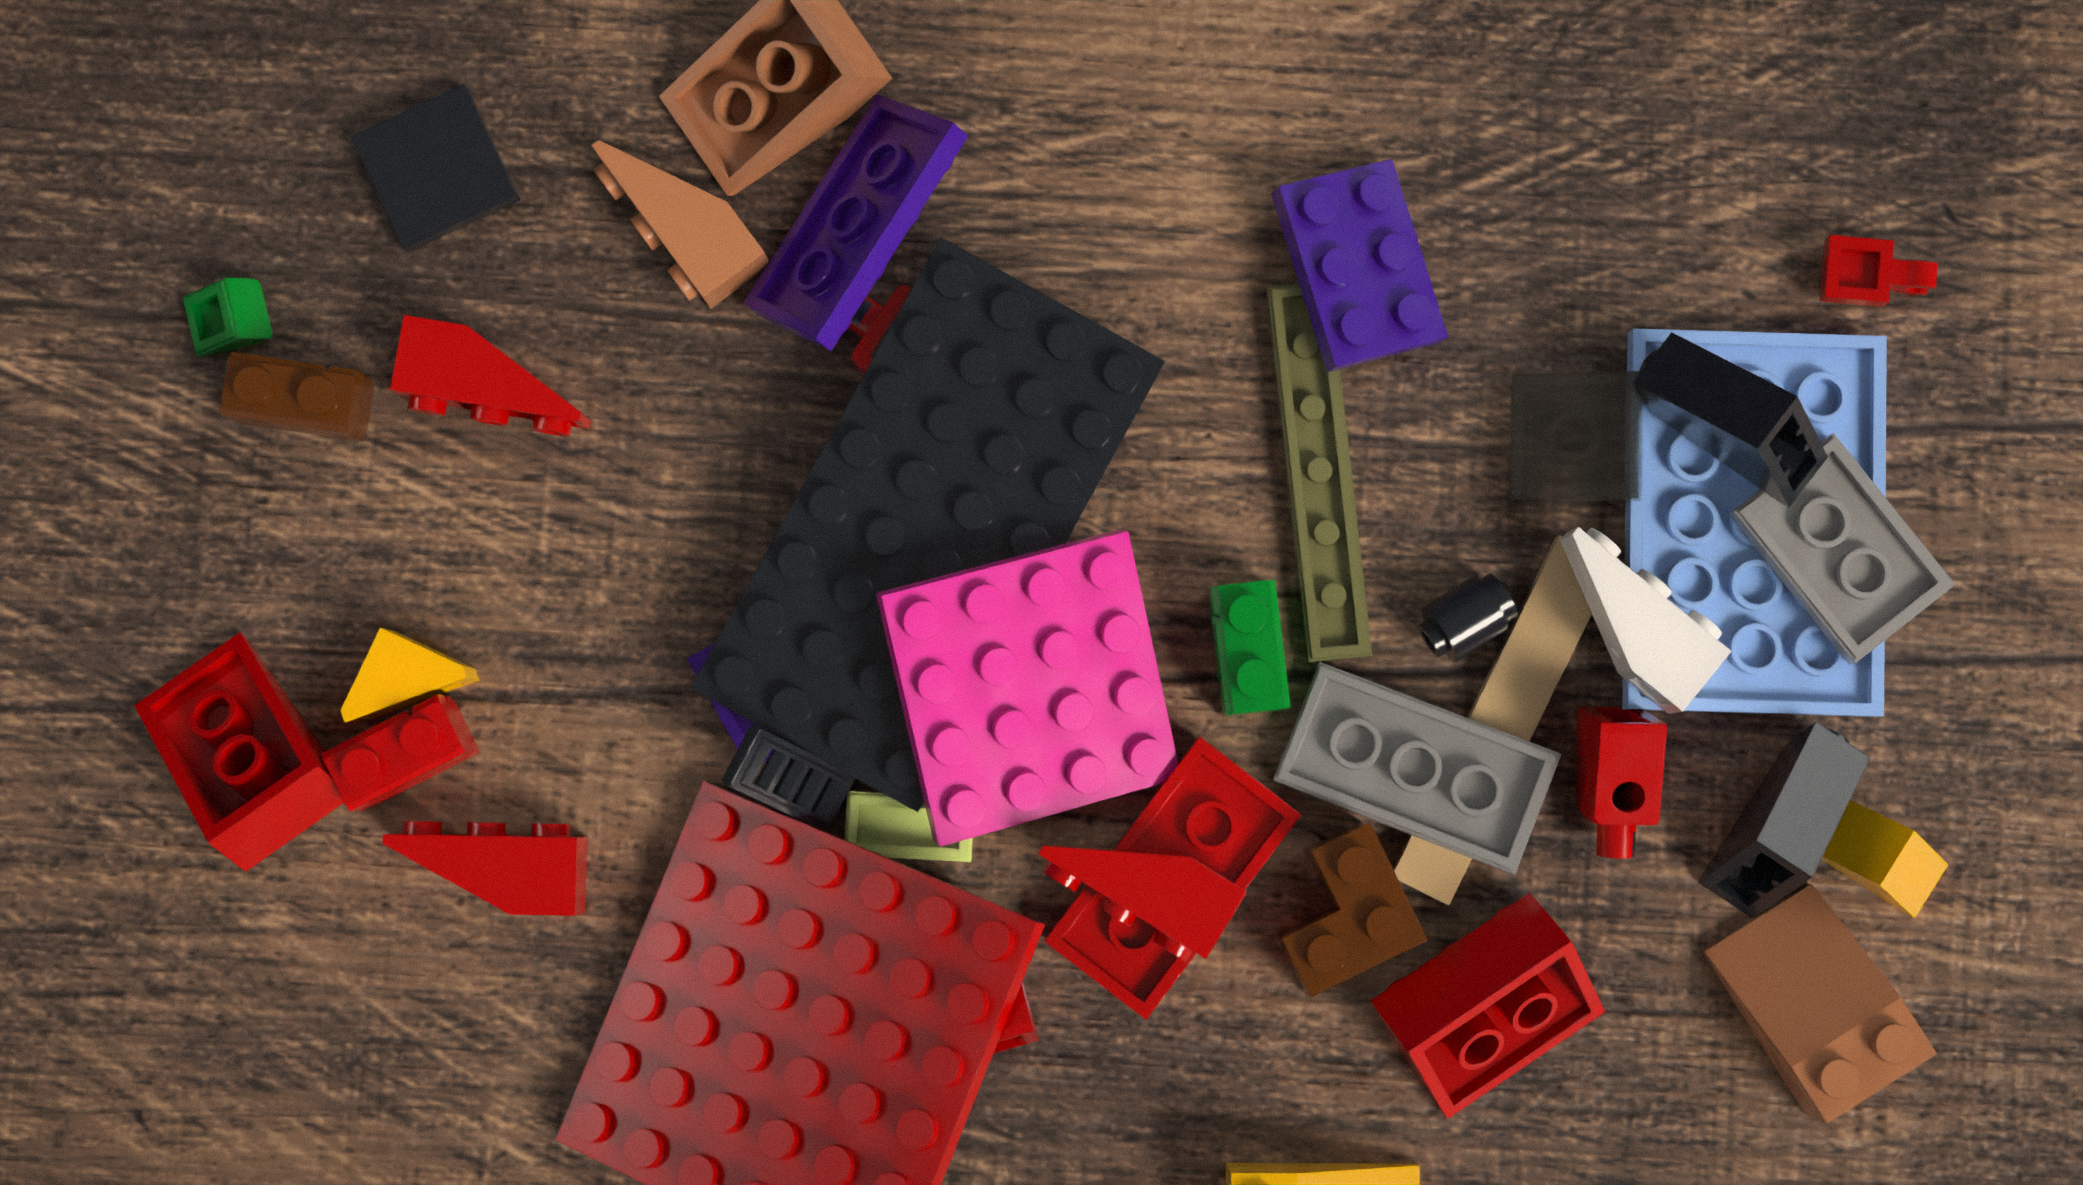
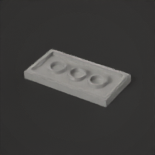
M1319 662L1273 781L1515 876L1561 754Z

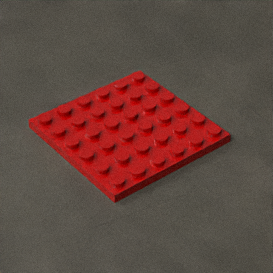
M702 781L555 1140L645 1185H941L1045 924L715 784Z

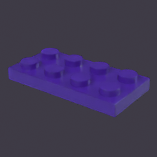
M876 94L743 304L758 316L832 351L841 335L848 329L853 316L872 286L883 274L888 261L909 228L918 219L920 211L939 181L952 166L955 156L968 135L954 122Z

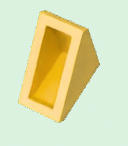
M380 628L340 711L345 723L362 724L420 703L437 694L442 695L480 680L475 668L396 631Z
M1852 800L1849 801L1821 859L1911 918L1917 916L1948 866L1914 830Z

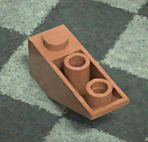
M600 140L591 145L603 162L593 169L615 200H618L625 194L630 198L640 212L631 218L630 221L652 251L661 244L666 247L677 262L667 271L689 301L700 294L711 309L764 271L769 263L765 252L727 201Z

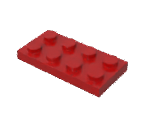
M1198 737L1113 850L1187 855L1245 890L1302 814L1204 739ZM1085 885L1046 936L1044 942L1147 1020L1195 957L1196 953L1192 951L1186 962L1153 942L1159 932L1158 929L1139 917H1136L1131 927L1119 921L1098 907L1104 895Z

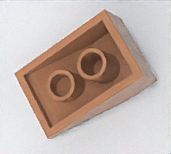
M759 0L659 95V98L726 195L734 196L850 118L893 78L838 0Z
M1810 883L1702 950L1805 1115L1828 1124L1937 1054L1901 996Z

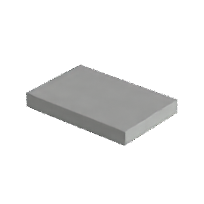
M1833 433L1821 441L1828 458L1790 508L1759 489L1732 510L1729 515L1848 664H1855L1955 584Z

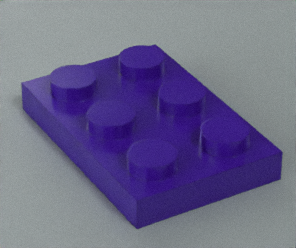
M1392 159L1281 185L1271 193L1327 373L1438 344L1448 338Z

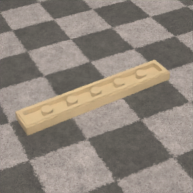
M1560 535L1555 537L1467 716L1468 719L1526 741H1530L1592 615L1561 544L1562 536ZM1409 835L1393 866V870L1399 882L1449 906L1472 859Z

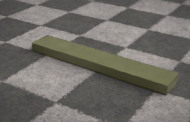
M1300 285L1267 287L1266 298L1307 663L1372 656L1340 369L1326 372Z

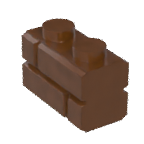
M231 352L228 357L220 415L243 425L364 442L374 391V380L353 369L332 366L327 369L319 364Z

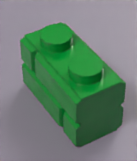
M1275 579L1210 587L1207 591L1217 680L1221 683L1219 697L1222 717L1280 711L1291 708Z

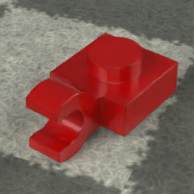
M1829 235L1824 240L1819 301L1884 307L1889 303L1890 290L1907 295H1927L1928 289L1936 288L1938 263L1893 259L1894 240Z

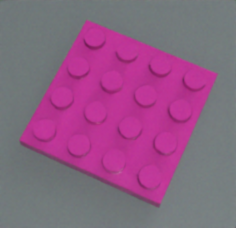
M1119 529L876 593L933 842L939 847L1162 784L1178 765L1128 531Z

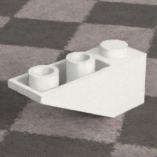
M1577 527L1567 532L1561 538V544L1618 674L1666 713L1683 712L1731 653V650L1718 640L1722 635L1721 630L1699 612L1691 610L1688 614H1685L1667 598L1672 593L1671 590L1652 573L1644 569H1640L1637 574L1617 558L1621 553L1620 548L1600 531L1590 528L1586 533L1580 527Z

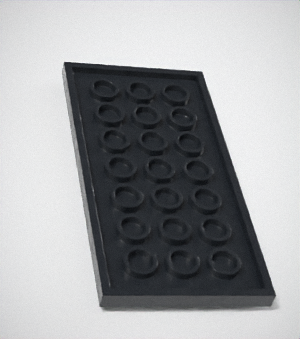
M940 237L691 689L818 756L817 758L918 812L924 799L876 593L1065 544L1165 361Z

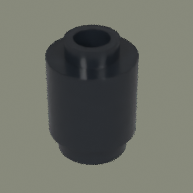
M1489 573L1481 579L1475 576L1470 577L1421 608L1424 622L1418 625V630L1427 647L1437 658L1446 654L1452 661L1457 662L1508 629L1507 622L1515 618L1518 613L1505 587L1493 574Z

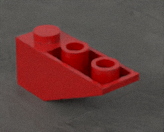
M408 315L403 316L390 390L408 400V410L435 416H445L447 406L471 410L470 420L505 427L508 426L509 417L533 420L532 430L563 437H570L571 427L590 430L591 420L467 325Z
M403 821V833L382 834L383 845L509 915L576 916L584 914L586 911L588 837L570 836V824L531 823V836L506 835V823L467 822V834H442V822Z
M1043 845L1038 852V855L1048 860L1047 865L1042 871L1043 873L1074 892L1083 882L1104 896L1098 904L1099 908L1129 927L1132 926L1136 917L1159 930L1153 942L1185 962L1192 951L1207 959L1247 894V891L1187 855Z

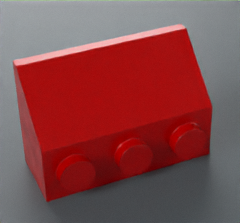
M1528 893L1514 904L1502 908L1483 925L1459 941L1447 945L1437 956L1406 977L1394 981L1384 992L1370 1000L1388 1033L1446 1119H1449L1605 1013L1572 941L1531 893Z

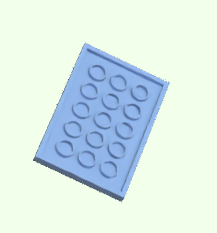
M1632 329L1628 332L1625 565L1636 574L1640 569H1644L1659 578L1672 592L1667 599L1685 614L1694 610L1712 621L1722 632L1718 640L1731 650V653L1684 711L1883 717L1885 641L1857 663L1848 664L1729 515L1732 510L1757 492L1759 488L1651 414L1632 382L1638 376L1639 369L1645 358L1651 352L1658 350L1672 332L1798 396L1820 442L1834 433L1886 498L1887 336ZM1623 678L1622 710L1664 711Z

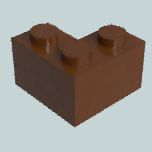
M1359 822L1304 849L1332 907L1275 935L1303 992L1309 997H1313L1428 941L1370 822Z

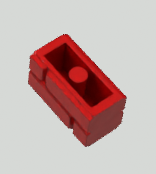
M437 694L413 706L412 713L404 711L321 753L345 805L351 812L368 811L479 754L480 751L453 697Z

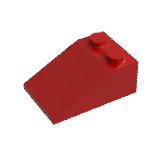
M241 632L134 705L207 842L245 872L344 803L323 761L321 753L325 752V749L251 643Z

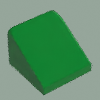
M223 278L183 297L197 357H206L242 348L272 338V329L262 287L256 279Z

